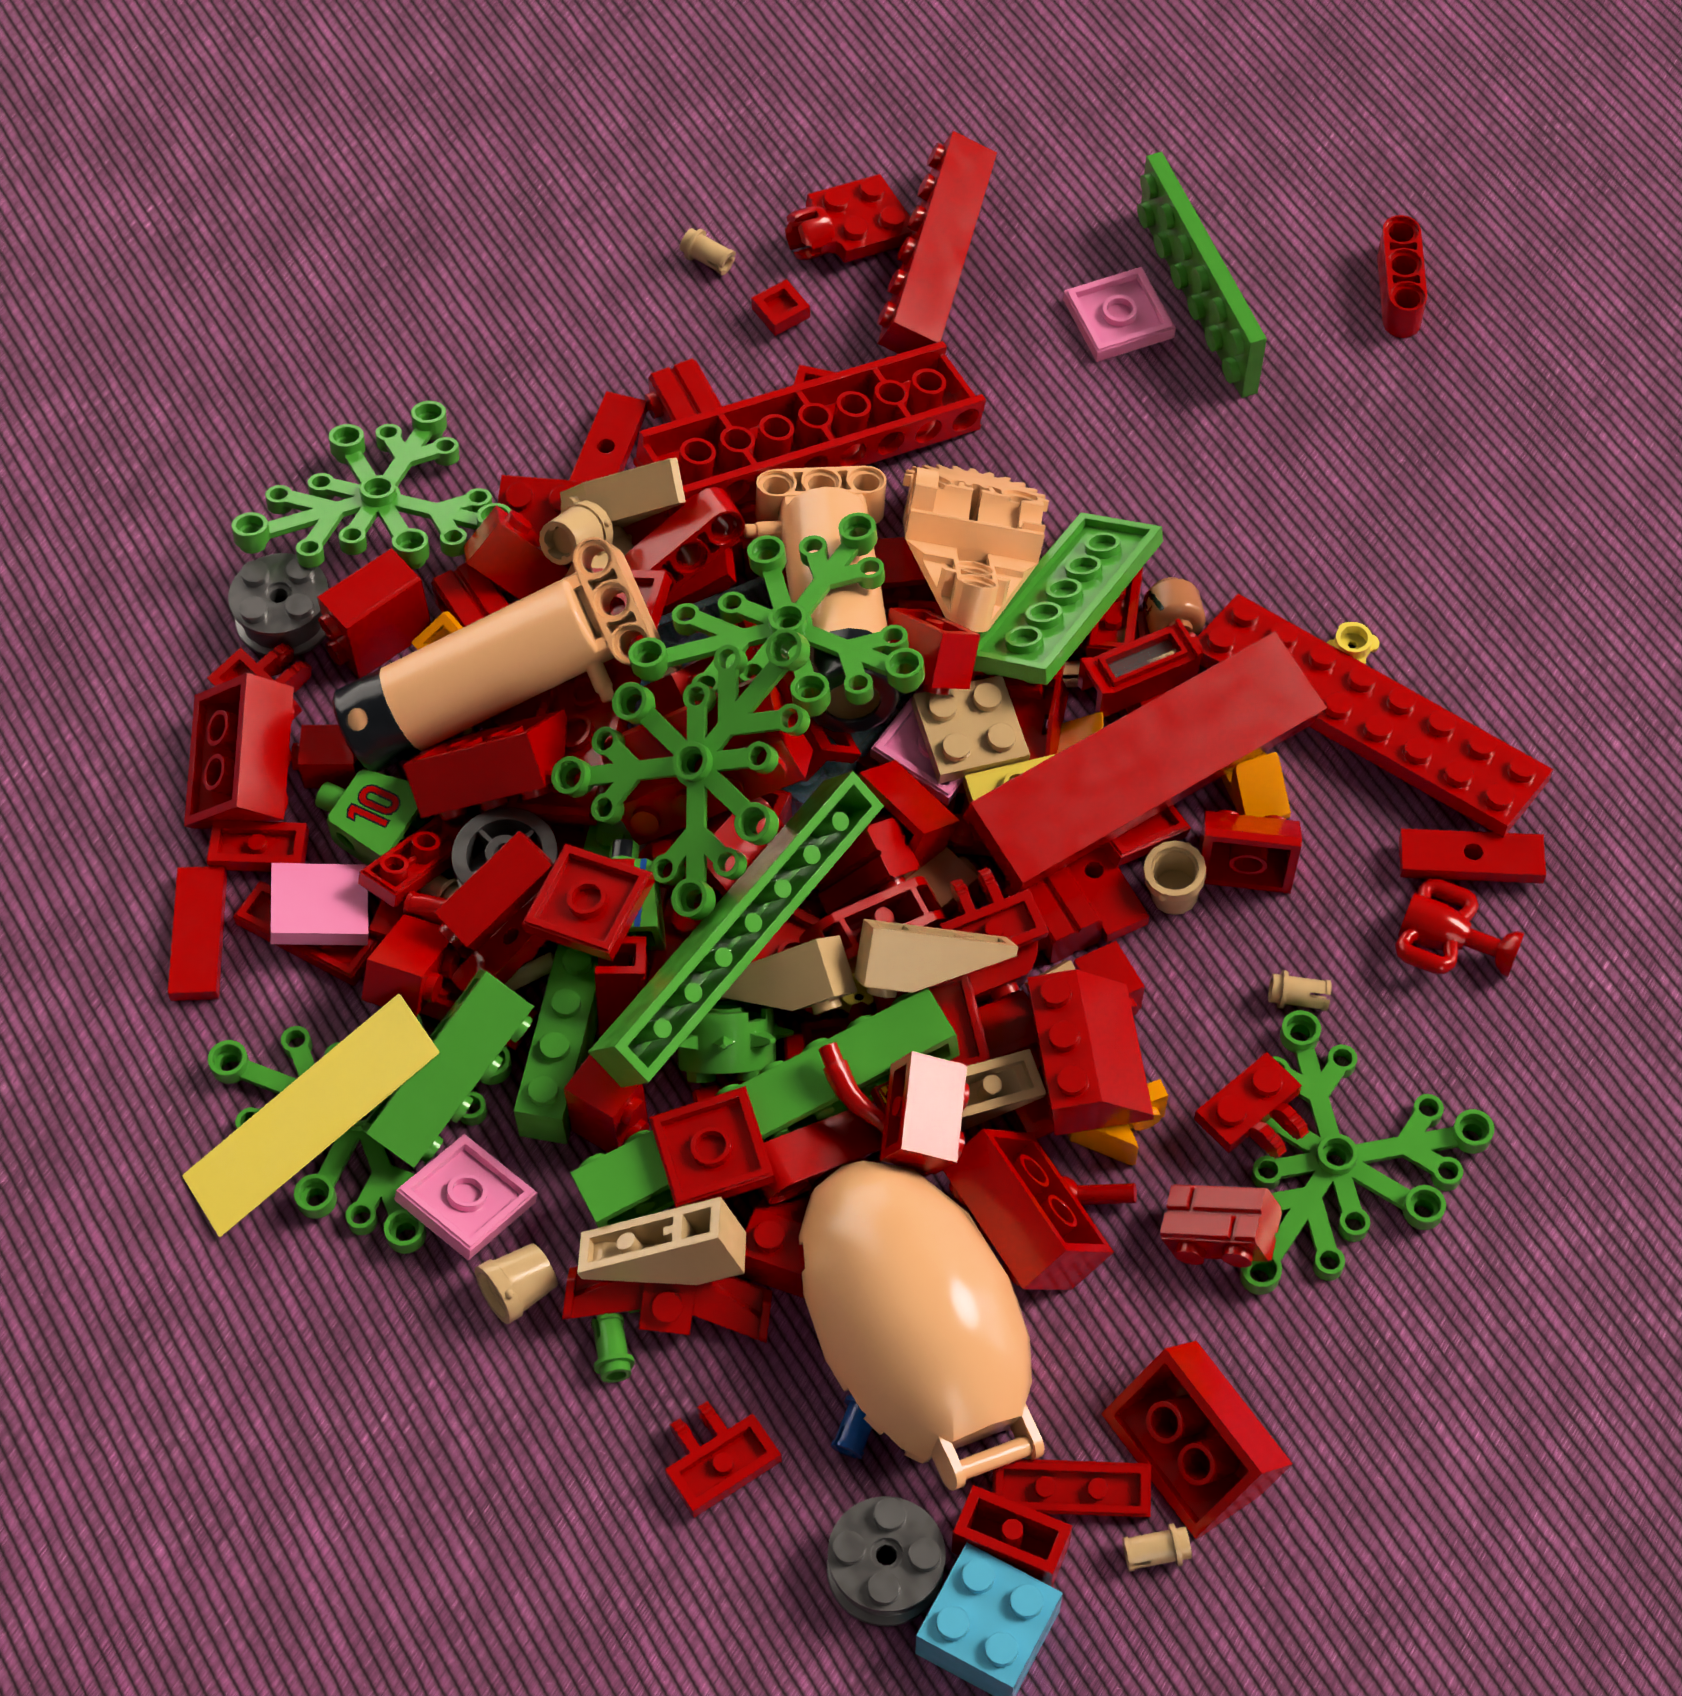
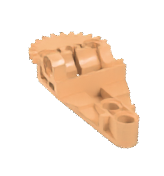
M936 464L935 468L928 465H922V468L913 466L911 470H906L902 484L909 487L903 515L905 540L945 618L974 632H986L992 627L1039 563L1046 527L1042 524L1043 512H1047L1049 500L1045 499L1046 496L1044 494L1037 493V489L1026 488L1025 483L1010 482L1011 478L1009 477L997 478L991 472L981 474L973 468L965 471L958 466H952V469H949L939 464Z

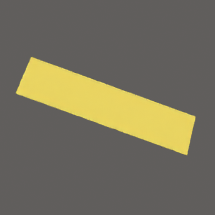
M400 994L392 998L182 1175L219 1237L223 1236L439 1054V1050Z

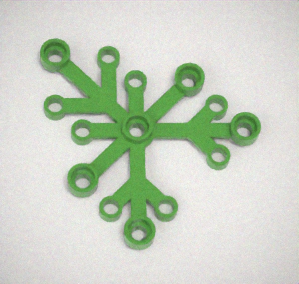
M423 401L416 404L411 410L413 431L406 442L402 439L401 428L395 424H384L376 429L378 449L389 452L393 458V461L383 475L375 474L363 454L366 449L363 430L352 424L336 426L329 433L331 454L336 457L338 462L348 464L359 484L335 479L327 473H317L308 479L309 495L292 491L284 485L272 486L265 493L267 509L271 513L285 514L292 509L301 510L302 512L268 521L262 514L248 512L237 516L232 521L231 526L234 543L243 552L249 554L264 550L271 538L314 526L306 539L299 541L296 545L299 565L305 568H314L324 562L323 547L343 517L356 514L349 526L344 527L339 532L340 549L347 555H358L367 549L366 533L379 516L392 537L393 550L413 570L422 567L430 555L429 540L424 531L408 528L399 512L430 519L440 534L442 553L450 557H457L465 553L463 546L467 542V533L457 526L477 530L496 505L508 514L511 509L504 504L492 503L491 493L482 488L472 489L465 495L438 503L401 495L398 486L412 466L432 460L439 465L448 466L455 464L460 458L457 440L451 437L440 438L447 428L446 408L436 401ZM429 440H435L433 443L426 445ZM335 496L345 498L340 501L331 500Z
M860 512L849 514L840 521L838 529L841 544L829 560L827 542L821 536H808L800 542L801 561L810 568L813 580L795 603L791 602L782 574L787 563L783 541L771 535L760 536L749 544L747 548L751 570L761 578H764L773 609L746 600L745 596L739 592H727L719 598L718 608L721 619L701 612L694 604H680L672 611L675 631L685 636L701 632L711 637L666 648L661 640L648 637L633 643L628 652L633 673L643 681L653 682L661 679L668 667L712 657L723 645L731 644L746 652L751 646L763 644L751 661H748L744 672L739 675L740 683L749 680L750 678L748 677L758 675L770 661L766 654V645L770 636L779 629L790 628L806 637L810 646L839 657L845 675V696L852 704H866L874 696L872 677L865 673L864 668L887 676L888 683L902 693L915 691L925 679L923 657L918 651L909 648L908 633L900 625H889L880 632L852 639H845L813 626L810 616L831 589L858 583L865 589H875L880 587L885 581L884 564L878 558L866 557L857 564L850 565L856 556H863L871 552L878 540L874 518ZM812 550H819V551L814 552V553H810V552H809V551H812ZM867 572H876L870 575L865 574ZM732 606H738V607L735 608V609H728L729 607H732ZM685 618H692L691 620H688V621H681V620H683V619H685ZM746 620L756 624V626L741 628L734 624ZM894 639L900 640V641H898V642H896V643H889V642H888V641L894 640ZM797 645L793 646L789 650V659H791L795 655ZM735 653L727 658L726 668L734 664ZM809 658L803 667L793 671L795 679L791 683L790 691L793 704L805 709L810 717L821 715L829 706L831 693L827 678L813 671ZM713 660L703 673L694 677L692 683L702 682L709 687H713L712 689L715 693H718V670ZM858 686H864V687H865L864 689H861V690H854V689H853V688L858 687ZM704 691L697 694L696 701L704 699Z
M782 628L770 636L766 645V654L770 661L740 697L739 675L747 667V655L743 650L731 644L723 645L716 651L714 665L718 670V723L709 734L708 712L714 708L717 696L711 687L702 682L689 684L683 693V702L687 707V739L655 709V697L648 688L635 682H627L615 691L612 698L614 713L631 724H642L673 754L672 757L639 760L625 746V738L621 732L610 727H601L592 737V747L596 753L609 758L613 764L591 766L586 761L577 757L566 756L561 758L553 767L551 781L554 788L558 792L573 798L584 796L591 791L593 786L612 784L605 793L596 796L591 804L592 816L597 821L607 825H614L622 819L625 810L623 802L641 781L677 777L681 783L687 786L686 829L667 852L657 856L651 865V872L657 882L667 886L676 885L672 892L671 902L673 909L683 917L701 920L706 918L715 907V892L707 883V857L713 862L715 872L730 880L740 878L747 868L745 855L735 849L726 847L707 828V789L735 815L734 827L741 839L754 845H764L770 842L778 832L779 821L776 813L765 805L750 802L721 772L750 768L760 774H768L778 764L779 756L777 750L761 741L752 743L748 748L723 750L733 736L783 731L791 736H800L809 728L810 716L808 712L796 704H786L779 710L753 713L788 671L800 669L809 660L810 644L808 640L793 629ZM797 645L795 655L788 659L789 650ZM735 653L734 664L726 668L727 658ZM704 691L703 701L696 705L695 698L697 694ZM642 699L640 708L635 712L636 702ZM797 712L798 721L793 727L789 728V717ZM612 735V745L605 750V740ZM766 750V760L761 765H757L758 754ZM703 758L700 769L695 772L697 760ZM581 772L578 783L574 785L576 775ZM611 802L612 810L607 816H604V807L607 803ZM765 818V826L758 834L756 830L757 824L761 819ZM734 856L735 864L730 871H726L725 863L727 859ZM686 861V879H683L685 874L684 863ZM671 862L672 872L665 878L663 875L664 867ZM702 893L701 903L695 909L694 900L698 894Z
M1304 1010L1289 1013L1283 1020L1280 1040L1287 1050L1295 1054L1300 1073L1291 1069L1283 1058L1272 1057L1302 1085L1298 1097L1309 1103L1318 1136L1309 1131L1302 1139L1296 1140L1275 1120L1270 1118L1266 1123L1275 1133L1279 1134L1284 1141L1305 1152V1154L1277 1159L1271 1156H1262L1255 1161L1251 1178L1258 1188L1272 1190L1279 1185L1281 1179L1308 1174L1313 1175L1305 1187L1272 1193L1281 1206L1282 1213H1288L1279 1225L1278 1233H1275L1276 1243L1272 1261H1252L1250 1267H1240L1239 1278L1244 1288L1251 1293L1263 1295L1272 1292L1278 1286L1282 1274L1281 1261L1306 1223H1308L1316 1251L1313 1261L1314 1273L1325 1281H1333L1340 1277L1345 1265V1257L1336 1247L1322 1199L1332 1184L1341 1212L1338 1231L1347 1241H1361L1366 1237L1370 1227L1369 1215L1361 1208L1354 1182L1403 1210L1405 1220L1412 1227L1419 1230H1430L1438 1226L1446 1210V1200L1438 1189L1442 1191L1456 1189L1463 1176V1167L1457 1159L1443 1157L1435 1151L1459 1148L1461 1151L1470 1154L1483 1152L1488 1148L1494 1135L1495 1128L1492 1119L1480 1110L1469 1109L1457 1116L1453 1127L1427 1131L1428 1128H1432L1440 1122L1444 1106L1442 1101L1435 1095L1423 1094L1415 1100L1411 1112L1412 1116L1398 1137L1355 1144L1352 1139L1339 1133L1329 1097L1342 1078H1347L1353 1074L1357 1063L1356 1052L1350 1046L1343 1044L1332 1047L1328 1053L1326 1066L1321 1072L1315 1052V1047L1321 1034V1024L1318 1018ZM1301 1032L1306 1035L1307 1040H1296L1291 1037V1034ZM1338 1056L1345 1057L1350 1064L1348 1066H1339L1333 1059ZM1429 1106L1435 1110L1436 1114L1434 1116H1425L1420 1112L1419 1108ZM1473 1131L1479 1136L1480 1140H1469L1463 1136V1132ZM1331 1155L1339 1156L1344 1164L1341 1166L1333 1165L1327 1161V1157ZM1404 1158L1430 1173L1431 1181L1438 1189L1429 1185H1420L1410 1190L1367 1164ZM1267 1167L1272 1169L1276 1176L1267 1179L1262 1177L1258 1170ZM1443 1168L1450 1169L1454 1172L1455 1178L1445 1179L1439 1174V1170ZM1419 1206L1426 1207L1431 1212V1216L1428 1218L1421 1217L1415 1213L1414 1208ZM1356 1219L1362 1224L1363 1228L1351 1230L1347 1227L1345 1221ZM1326 1257L1332 1258L1336 1261L1338 1267L1326 1269L1321 1265L1320 1260ZM1255 1270H1261L1267 1274L1268 1280L1265 1282L1255 1281L1250 1273Z
M417 1015L416 1018L418 1019V1021L420 1022V1024H421L422 1027H423L422 1020H421L420 1016ZM292 1026L287 1028L281 1036V1044L285 1054L293 1059L298 1076H301L315 1064L311 1054L312 1040L309 1032L304 1027ZM295 1038L305 1039L304 1043L299 1047L289 1046V1043ZM221 1041L213 1046L208 1054V1064L213 1076L219 1082L225 1084H233L242 1080L279 1094L296 1080L294 1077L250 1061L244 1046L237 1041ZM336 1042V1043L331 1044V1045L326 1049L324 1055H326L330 1050H332V1049H333L336 1045H338L340 1042ZM506 1046L499 1053V1056L503 1058L501 1068L486 1083L481 1079L479 1081L484 1084L495 1085L509 1077L512 1071V1061ZM229 1062L239 1063L232 1070H223L224 1066ZM470 1092L469 1096L473 1098L472 1104H478L480 1109L473 1114L465 1113L460 1121L466 1125L474 1126L485 1120L487 1106L481 1094ZM250 1107L242 1110L235 1120L237 1129L261 1108ZM375 1107L372 1111L369 1112V1113H370V1116H371V1114L374 1112V1110L376 1109V1107ZM368 1118L358 1121L334 1142L318 1174L307 1175L296 1184L294 1199L298 1209L304 1216L313 1219L325 1217L332 1212L337 1202L334 1187L360 1140L372 1173L357 1202L352 1203L346 1210L345 1217L349 1229L357 1235L371 1233L378 1224L376 1209L381 1200H383L388 1213L384 1223V1234L388 1245L398 1253H412L424 1244L427 1235L426 1228L423 1223L398 1204L394 1198L396 1190L415 1174L391 1165L384 1146L361 1129ZM316 1195L326 1197L325 1201L317 1206L309 1205L310 1199ZM361 1212L370 1214V1218L365 1223L357 1224L353 1222L354 1217ZM404 1230H413L415 1232V1236L410 1240L401 1241L398 1239L399 1234Z

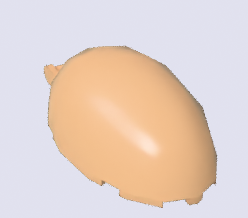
M858 1161L842 1165L815 1187L811 1193L799 1233V1245H803L805 1269L802 1271L803 1295L825 1361L844 1392L850 1391L860 1409L866 1414L863 1419L879 1435L886 1433L901 1449L905 1450V1456L922 1464L932 1458L943 1483L951 1491L964 1487L968 1479L1025 1457L1031 1460L1042 1457L1045 1450L1044 1442L1026 1405L1032 1384L1030 1336L1012 1282L969 1213L914 1168L869 1161ZM1011 1430L1015 1437L1013 1440L960 1460L955 1451L957 1448L1002 1431L1007 1432Z

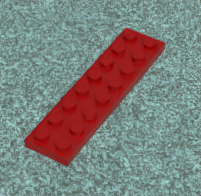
M1237 594L1198 635L1203 648V657L1200 660V665L1209 669L1276 631L1327 707L1309 726L1310 728L1503 838L1551 778L1553 769L1240 594Z

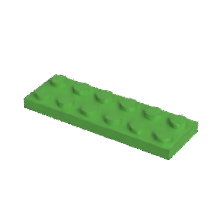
M1163 152L1146 156L1144 175L1140 177L1142 200L1137 206L1139 221L1143 228H1149L1154 237V246L1158 256L1161 259L1165 258L1170 266L1171 277L1175 287L1182 289L1187 297L1188 309L1192 318L1199 320L1204 328L1205 339L1209 349L1212 352L1216 351L1221 359L1222 370L1227 382L1230 384L1234 383L1241 398L1257 394L1267 338Z
M1081 512L1041 558L1038 565L992 627L986 632H978L980 640L974 670L987 675H1000L1024 680L1030 684L1048 685L1162 544V526Z

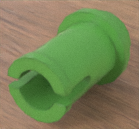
M619 1313L598 1315L597 1319L593 1318L591 1320L598 1360L594 1362V1371L600 1374L603 1382L616 1383L624 1381L631 1376V1369L635 1365L634 1357L628 1354L624 1331V1317Z

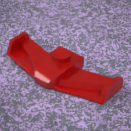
M578 1266L569 1268L562 1320L641 1309L639 1329L690 1335L693 1315L767 1343L772 1291L734 1276L700 1285L581 1279L577 1274Z

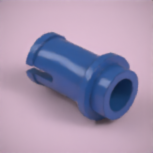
M847 1395L844 1400L847 1409L836 1437L831 1443V1447L845 1456L861 1459L872 1427L863 1419L866 1414L860 1409L853 1396Z

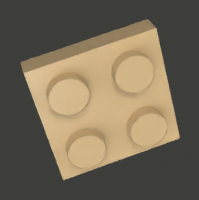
M999 675L971 681L970 689H950L949 695H938L929 692L913 694L911 705L938 784L963 779L967 774L1029 760L1030 752L1003 676Z

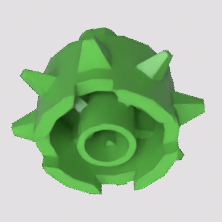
M733 999L719 1000L678 1047V1068L686 1071L688 1082H713L717 1080L716 1074L736 1073V1079L739 1081H748L757 1076L766 1065L776 1061V1040L794 1035V1030L777 1026V1023H775L774 1007L762 1005L761 1010L751 1009V1003Z

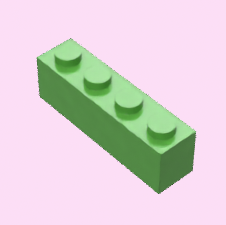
M479 969L429 1036L439 1050V1054L383 1100L361 1129L413 1168H415L420 1160L424 1163L430 1161L443 1143L444 1139L439 1136L450 1119L457 1123L471 1106L473 1098L469 1096L470 1092L480 1079L485 1083L489 1081L500 1067L503 1058L499 1056V1053L510 1039L516 1043L527 1031L533 1020L528 1014L534 1006L490 973Z

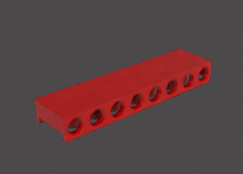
M940 341L639 431L636 457L633 459V463L636 467H640L668 458H677L686 503L704 489L717 487L725 490L735 506L756 500L757 477L767 470L864 466L980 430L986 398L983 394L975 395L945 355L946 344ZM686 503L668 509L665 512L670 517Z
M1275 631L970 802L962 818L967 825L969 823L973 825L1011 884L1008 889L1014 895L1028 889L1231 772L1240 762L1257 757L1309 727L1327 707Z

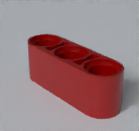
M1396 215L1388 218L1383 225L1377 254L1382 321L1385 330L1389 334L1399 338H1408L1417 334L1420 330L1427 301L1422 234L1420 225L1415 219L1405 215Z
M717 487L706 488L629 550L625 558L631 570L666 571L672 579L668 598L736 542L743 534L745 521L725 490Z
M850 1110L764 1142L776 1182L760 1188L769 1204H778L814 1190L815 1187L842 1165L858 1161L879 1163L881 1162L883 1134L876 1127L853 1114Z

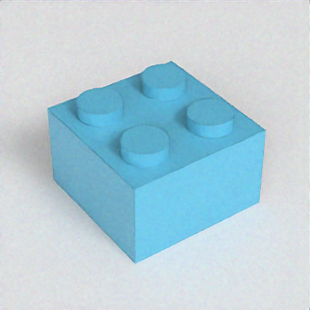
M966 1542L916 1635L915 1654L993 1696H1016L1060 1612L1063 1593Z

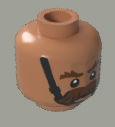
M1176 577L1164 578L1156 582L1144 596L1142 605L1150 634L1175 624V620L1178 618L1189 633L1193 632L1197 636L1203 630L1206 622L1205 612L1199 590L1192 582Z

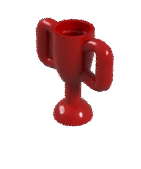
M1428 879L1419 886L1417 893L1414 892L1403 919L1395 948L1397 956L1406 964L1433 974H1446L1455 968L1458 960V950H1462L1463 946L1495 957V966L1502 975L1508 977L1525 933L1515 931L1499 939L1472 929L1470 921L1477 913L1479 907L1476 895L1469 889L1445 880ZM1431 896L1458 905L1462 909L1457 911L1446 903L1432 899ZM1416 943L1429 949L1442 950L1443 956L1418 948L1412 944Z

